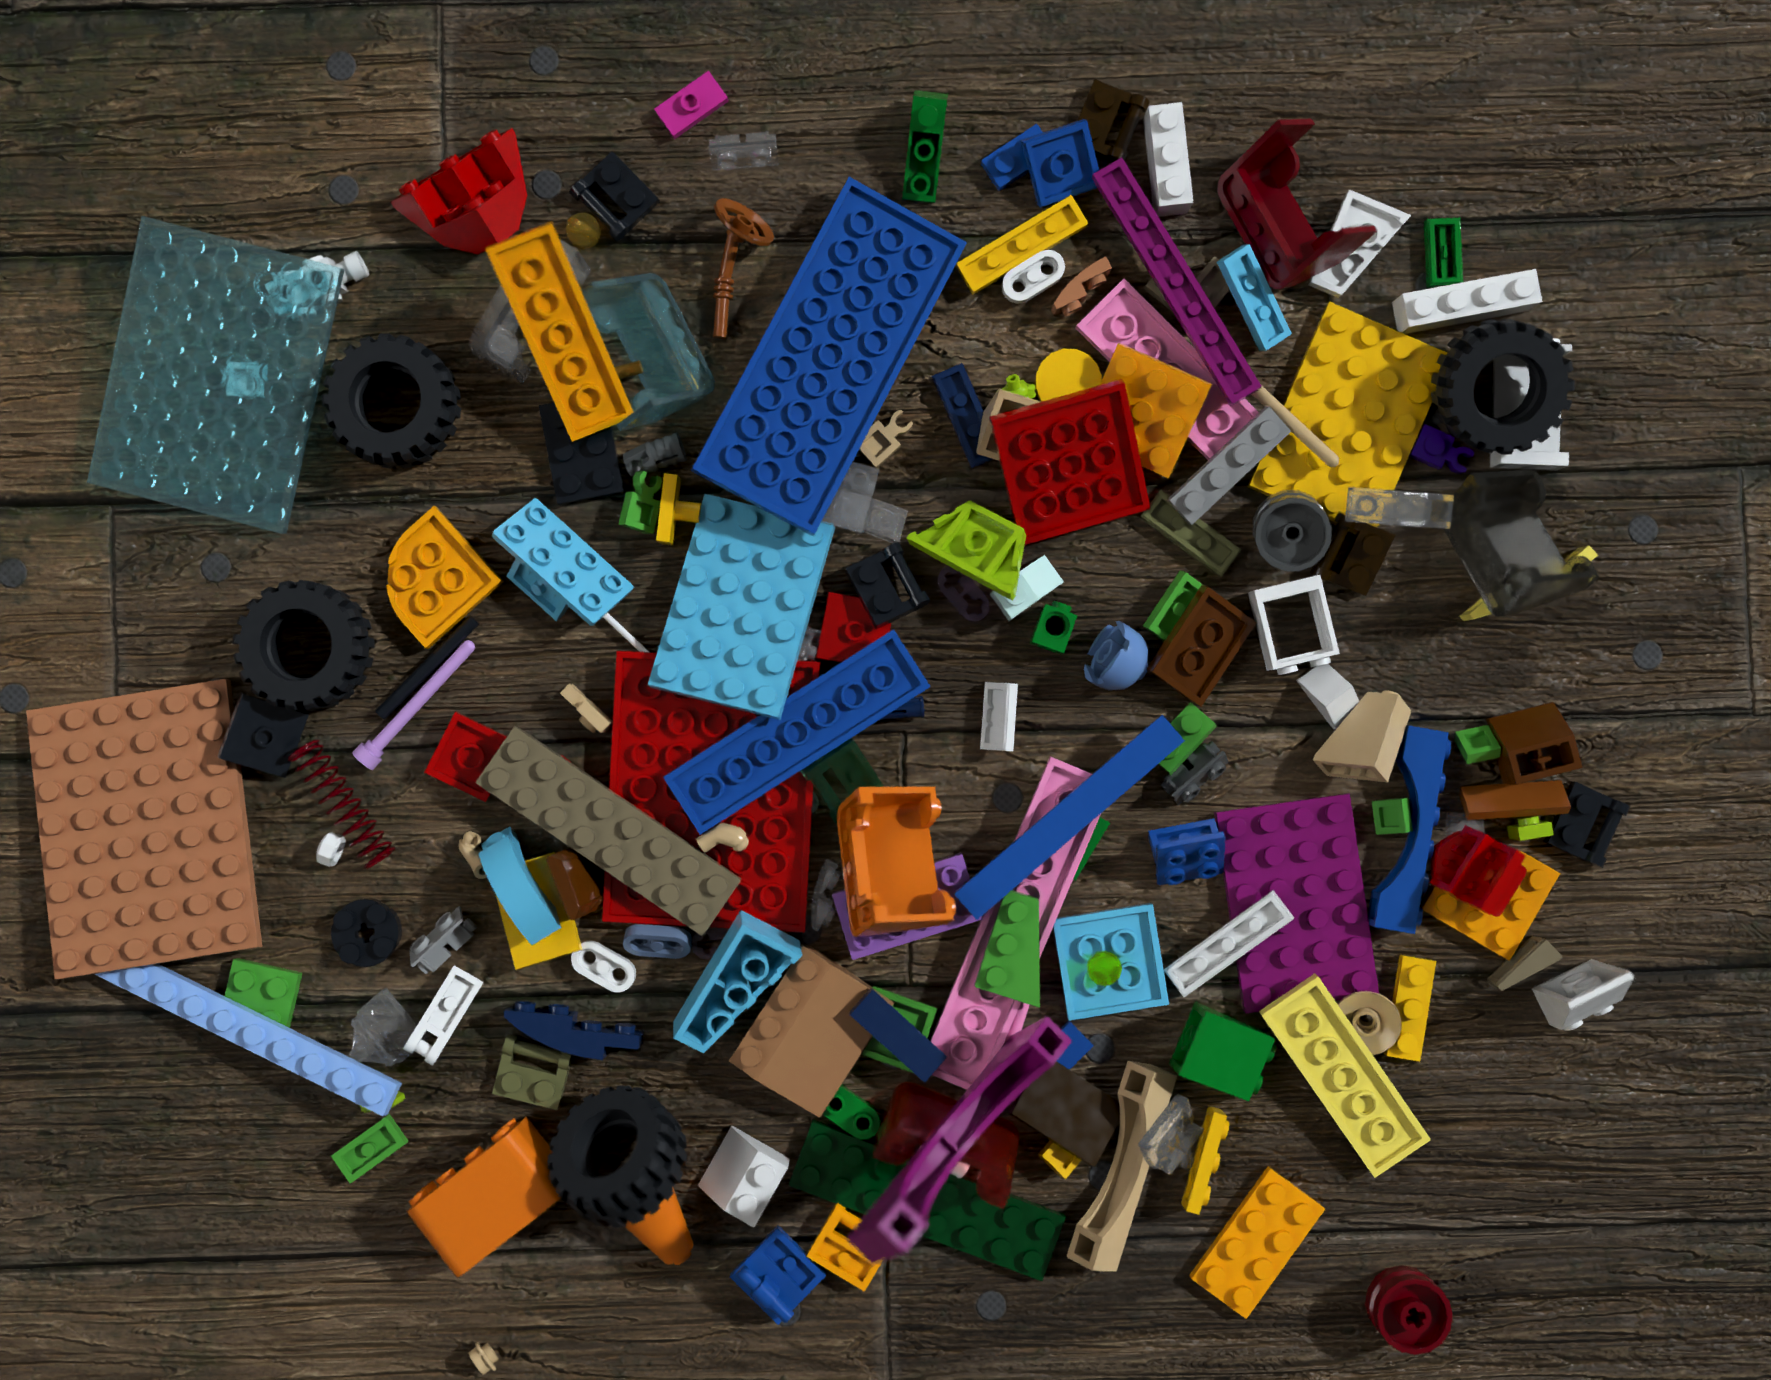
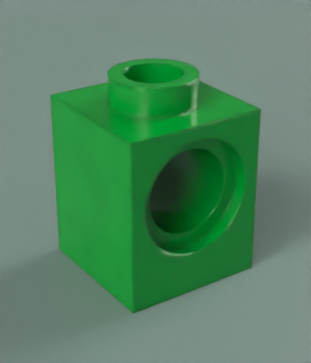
M1053 601L1052 605H1043L1029 644L1060 655L1064 654L1078 615L1070 613L1072 607L1061 602ZM1050 617H1056L1063 623V631L1058 636H1053L1046 630V621Z

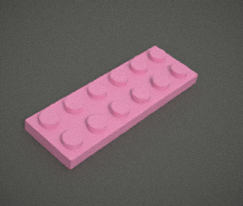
M1125 278L1076 325V329L1109 362L1117 344L1121 343L1212 384L1187 439L1207 460L1214 456L1259 413L1246 399L1230 407L1196 349Z

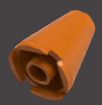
M672 1188L674 1191L673 1195L668 1201L664 1199L659 1204L660 1209L653 1215L647 1213L644 1215V1220L635 1224L628 1221L625 1228L665 1264L670 1265L674 1263V1265H679L691 1256L694 1243L675 1190Z

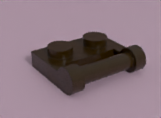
M1094 79L1078 121L1082 119L1087 120L1096 156L1110 162H1114L1122 157L1126 162L1129 155L1127 152L1128 146L1141 114L1145 113L1149 106V99ZM1120 105L1129 108V111L1115 145L1109 146L1104 143Z
M1339 511L1334 520L1337 524L1331 534V543L1325 556L1312 567L1310 573L1314 576L1321 575L1323 580L1333 582L1366 596L1396 535L1392 531ZM1349 528L1357 530L1339 570L1331 569Z

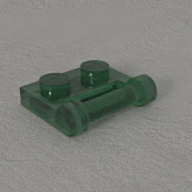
M852 738L800 770L807 781H811L831 810L829 814L836 824L838 808L842 802L823 776L825 771L831 768L848 795L858 787H884Z

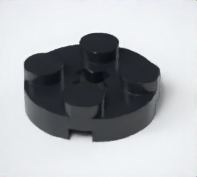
M373 898L353 901L347 904L341 911H338L333 918L331 939L340 959L347 964L359 967H370L386 961L395 951L402 937V926L397 913L386 904L381 903L382 901ZM363 923H367V927L370 929L374 928L375 934L370 936V942H366L363 937L359 936L358 931L362 929Z

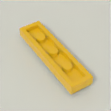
M1072 195L957 262L956 268L972 295L1004 277L1008 271L1043 250H1049L1083 230L1089 223Z

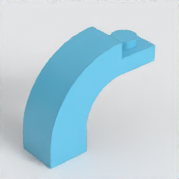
M509 826L501 832L492 834L485 842L481 843L483 850L478 853L481 864L495 894L509 917L528 942L533 945L561 928L557 910L530 873L522 855L518 836Z

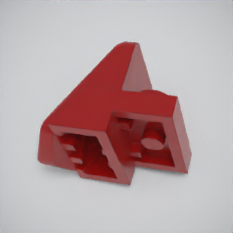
M1465 825L1462 831H1456L1434 845V853L1431 859L1432 880L1430 884L1483 913L1498 917L1503 913L1526 875L1527 870L1521 865L1526 855L1515 848L1494 840L1481 831Z

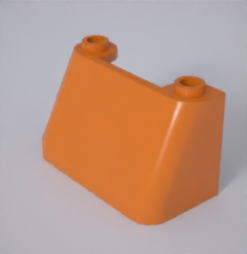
M858 787L840 804L837 812V828L849 925L855 937L947 925L954 920L956 911L955 901L946 890H938L930 835V827L935 823L936 818H939L941 815V802L936 796L935 787Z

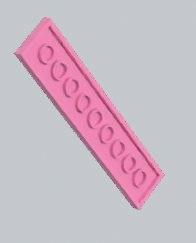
M1050 756L1015 840L1091 776L1092 773ZM1101 814L1012 889L1039 899V959ZM1001 900L983 914L930 1039L947 1056L932 1075L967 1090L1002 1048L1021 1004L1020 1001L974 986Z

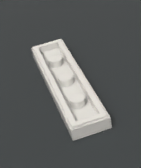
M1272 890L1164 968V972L1182 996L1186 997L1292 921L1294 916L1275 891Z

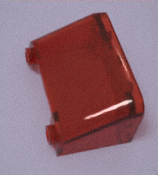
M904 1082L899 1084L891 1094L880 1122L879 1130L875 1135L873 1157L893 1165L903 1164L911 1157L916 1144L920 1146L924 1144L959 1100L916 1083ZM998 1116L968 1149L960 1162L980 1169L976 1187L981 1199L1004 1209L1011 1192L1019 1134L1012 1122Z

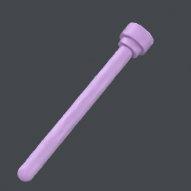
M470 640L464 641L372 741L368 740L365 744L361 742L352 752L353 756L365 767L374 770L382 761L380 757L384 754L382 750L470 656L475 650V644Z

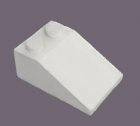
M1591 959L1532 988V991L1549 1025L1560 1030L1569 1031L1583 1024L1582 1020L1593 1014L1594 1016H1600L1613 1010V1004L1623 1000L1634 977L1631 971Z

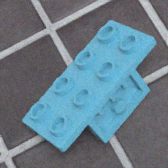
M536 498L492 533V538L516 558L507 577L555 621L560 619L570 607L586 623L593 626L634 588L627 579Z

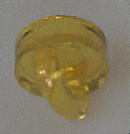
M577 213L567 219L566 234L571 243L576 247L590 248L599 241L601 228L592 215Z

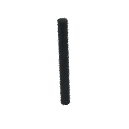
M469 615L375 712L385 720L479 625V622Z

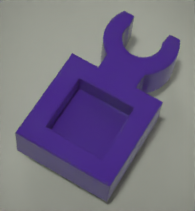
M1423 424L1409 457L1437 470L1441 469L1445 462L1452 472L1463 474L1467 468L1459 465L1457 458L1459 455L1470 458L1474 455V452L1468 447H1459L1457 449L1452 447L1455 437L1427 424Z

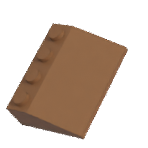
M803 946L801 949L802 957L794 964H791L729 1062L757 1082L820 1118L873 1037L848 1013L870 988L877 992L891 1006L895 1002L813 946Z

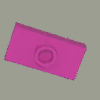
M708 70L654 110L675 140L729 102V100Z

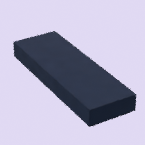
M963 363L931 377L971 470L995 460L976 453L984 411Z
M872 988L867 991L848 1013L924 1083L947 1058L941 1050Z

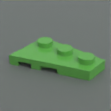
M1011 890L1001 900L974 986L1040 1008L1039 899Z

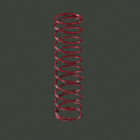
M319 740L310 741L293 752L288 757V761H295L314 748H321L309 761L298 767L295 772H299L321 759L328 758V760L311 776L304 779L303 783L328 770L336 769L329 778L313 789L311 794L333 782L343 779L342 783L329 795L320 800L318 804L321 805L330 798L351 790L341 802L326 812V815L345 805L358 801L333 826H337L357 814L366 812L353 826L342 833L341 837L369 823L373 824L360 837L349 844V847L351 848L369 837L380 834L356 858H360L388 844L379 855L364 866V869H368L389 856L395 850V847H391L392 842L390 841L375 845L383 837L384 831L378 830L368 834L375 827L376 820H368L361 823L369 814V809H361L354 812L361 804V799L354 798L348 800L353 794L354 788L341 789L346 782V777L341 776L332 779L337 774L339 767L330 766L325 768L331 761V756L323 755L318 757L324 747L319 744Z

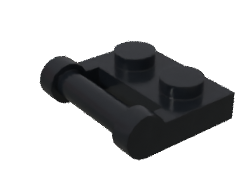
M613 151L583 179L577 181L569 191V194L576 201L581 200L610 230L609 235L615 241L621 240L660 203L659 198ZM596 185L626 214L622 220H618L591 192Z
M899 543L887 546L881 552L847 567L845 571L876 630L926 606L930 602L926 591H921L902 556L904 551ZM891 562L910 597L909 600L901 601L882 565Z
M1571 781L1566 791L1571 805L1569 814L1555 815L1552 822L1554 835L1545 837L1544 843L1594 866L1603 868L1607 860L1604 857L1622 816H1627L1630 806L1578 782ZM1601 807H1604L1609 812L1591 851L1586 850L1583 846Z

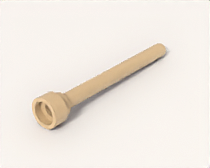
M1263 386L1252 394L1264 407L1270 406L1291 432L1327 466L1336 467L1339 464V457Z

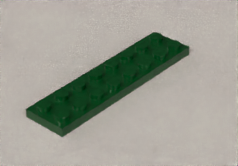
M813 1119L788 1186L833 1203H839L844 1207L866 1215L911 1160L912 1156L867 1139H857L846 1131ZM949 1174L930 1206L927 1215L928 1225L921 1232L920 1236L1043 1281L1066 1216L1063 1213L965 1176L959 1179Z

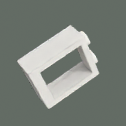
M1321 575L1274 585L1248 593L1267 671L1277 669L1278 675L1298 671L1297 664L1309 661L1311 667L1331 663L1329 656L1340 654ZM1308 592L1322 649L1277 660L1263 603Z

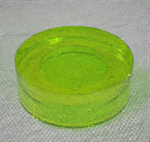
M1106 950L1093 953L1086 964L1088 976L1093 982L1101 986L1115 983L1121 975L1122 967L1120 960L1112 952Z

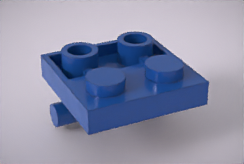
M777 1225L731 1272L730 1278L779 1325L782 1321L786 1323L793 1316L794 1312L792 1310L826 1276V1271L816 1262L806 1257L807 1253Z

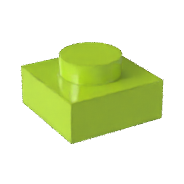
M1538 816L1517 818L1518 824L1507 826L1509 839L1523 841L1554 835L1552 822L1541 821Z

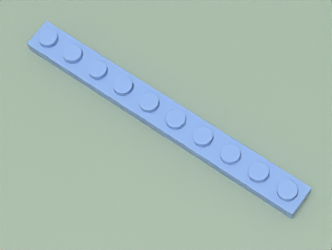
M160 964L95 974L381 1116L388 1115L402 1084Z

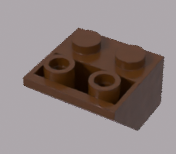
M1554 702L1486 718L1487 724L1501 747L1500 758H1497L1503 784L1517 785L1583 768L1575 736Z

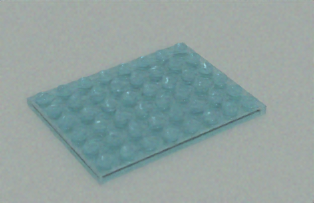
M142 216L87 483L276 533L286 534L345 269Z

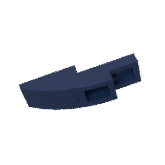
M516 1001L515 1006H510L504 1010V1018L532 1039L564 1053L584 1058L604 1060L608 1055V1047L639 1049L643 1044L644 1031L635 1030L634 1024L617 1023L615 1028L601 1027L602 1022L583 1020L581 1025H577L578 1011H569V1006L564 1004H549V1008L545 1009L535 1008V1002Z

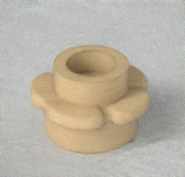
M479 1342L475 1343L476 1347L469 1351L468 1354L482 1375H485L491 1369L495 1371L496 1366L493 1363L499 1359L488 1342L483 1346Z

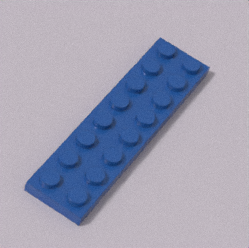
M893 629L787 697L781 720L759 715L663 778L701 835L931 686Z

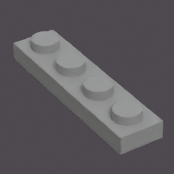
M1265 406L1176 490L1167 501L1188 524L1193 525L1280 443L1291 430L1270 406Z

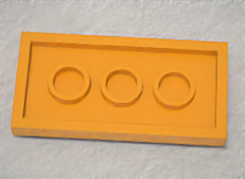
M1267 1166L1190 1273V1278L1247 1319L1322 1215L1325 1208Z

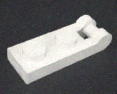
M454 965L403 1049L411 1054L415 1051L425 1057V1062L433 1066L484 982ZM426 1030L438 1037L434 1045L422 1040Z

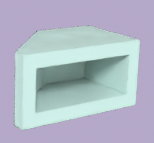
M1043 555L1020 571L1016 597L1013 601L995 591H992L990 595L1010 621L1064 581L1046 556Z

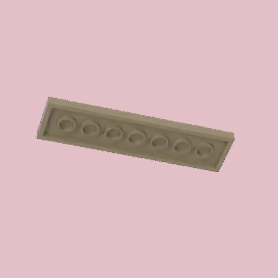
M518 726L513 727L476 781V784L702 937L742 879Z

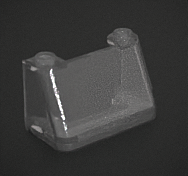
M560 240L577 281L583 284L591 269L579 250ZM500 285L472 331L469 346L479 359L523 384L531 371L522 359V353L526 347L514 335L519 327V323L504 289Z

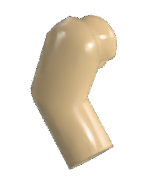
M720 823L696 838L698 845L704 853L719 843L732 847L734 851L744 850L749 843L746 832L741 827L726 823Z
M466 832L463 835V839L459 840V850L469 863L476 878L484 879L487 876L478 854L482 851L479 847L481 837L475 832Z

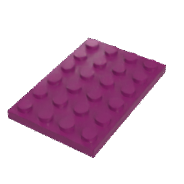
M1344 793L1214 812L1218 832H1224L1226 838L1223 877L1230 921L1272 890L1275 891L1294 916L1292 921L1236 960L1243 1012L1245 1014L1259 1012L1314 973L1320 978L1335 1001L1359 991L1379 993L1350 794Z

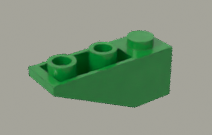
M914 91L902 199L932 203L936 201L948 94Z

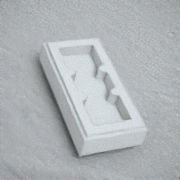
M985 682L980 749L1013 752L1018 684Z

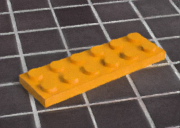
M549 222L487 247L486 252L571 441H576L635 417V413L553 223Z

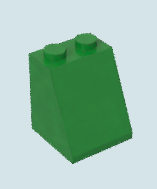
M1194 1002L1169 1064L1179 1076L1250 1101L1252 1094L1256 1095L1261 1088L1263 1082L1261 1072L1265 1063L1269 1064L1275 1055L1276 1045L1274 1042L1276 1038L1263 1030L1198 1002Z

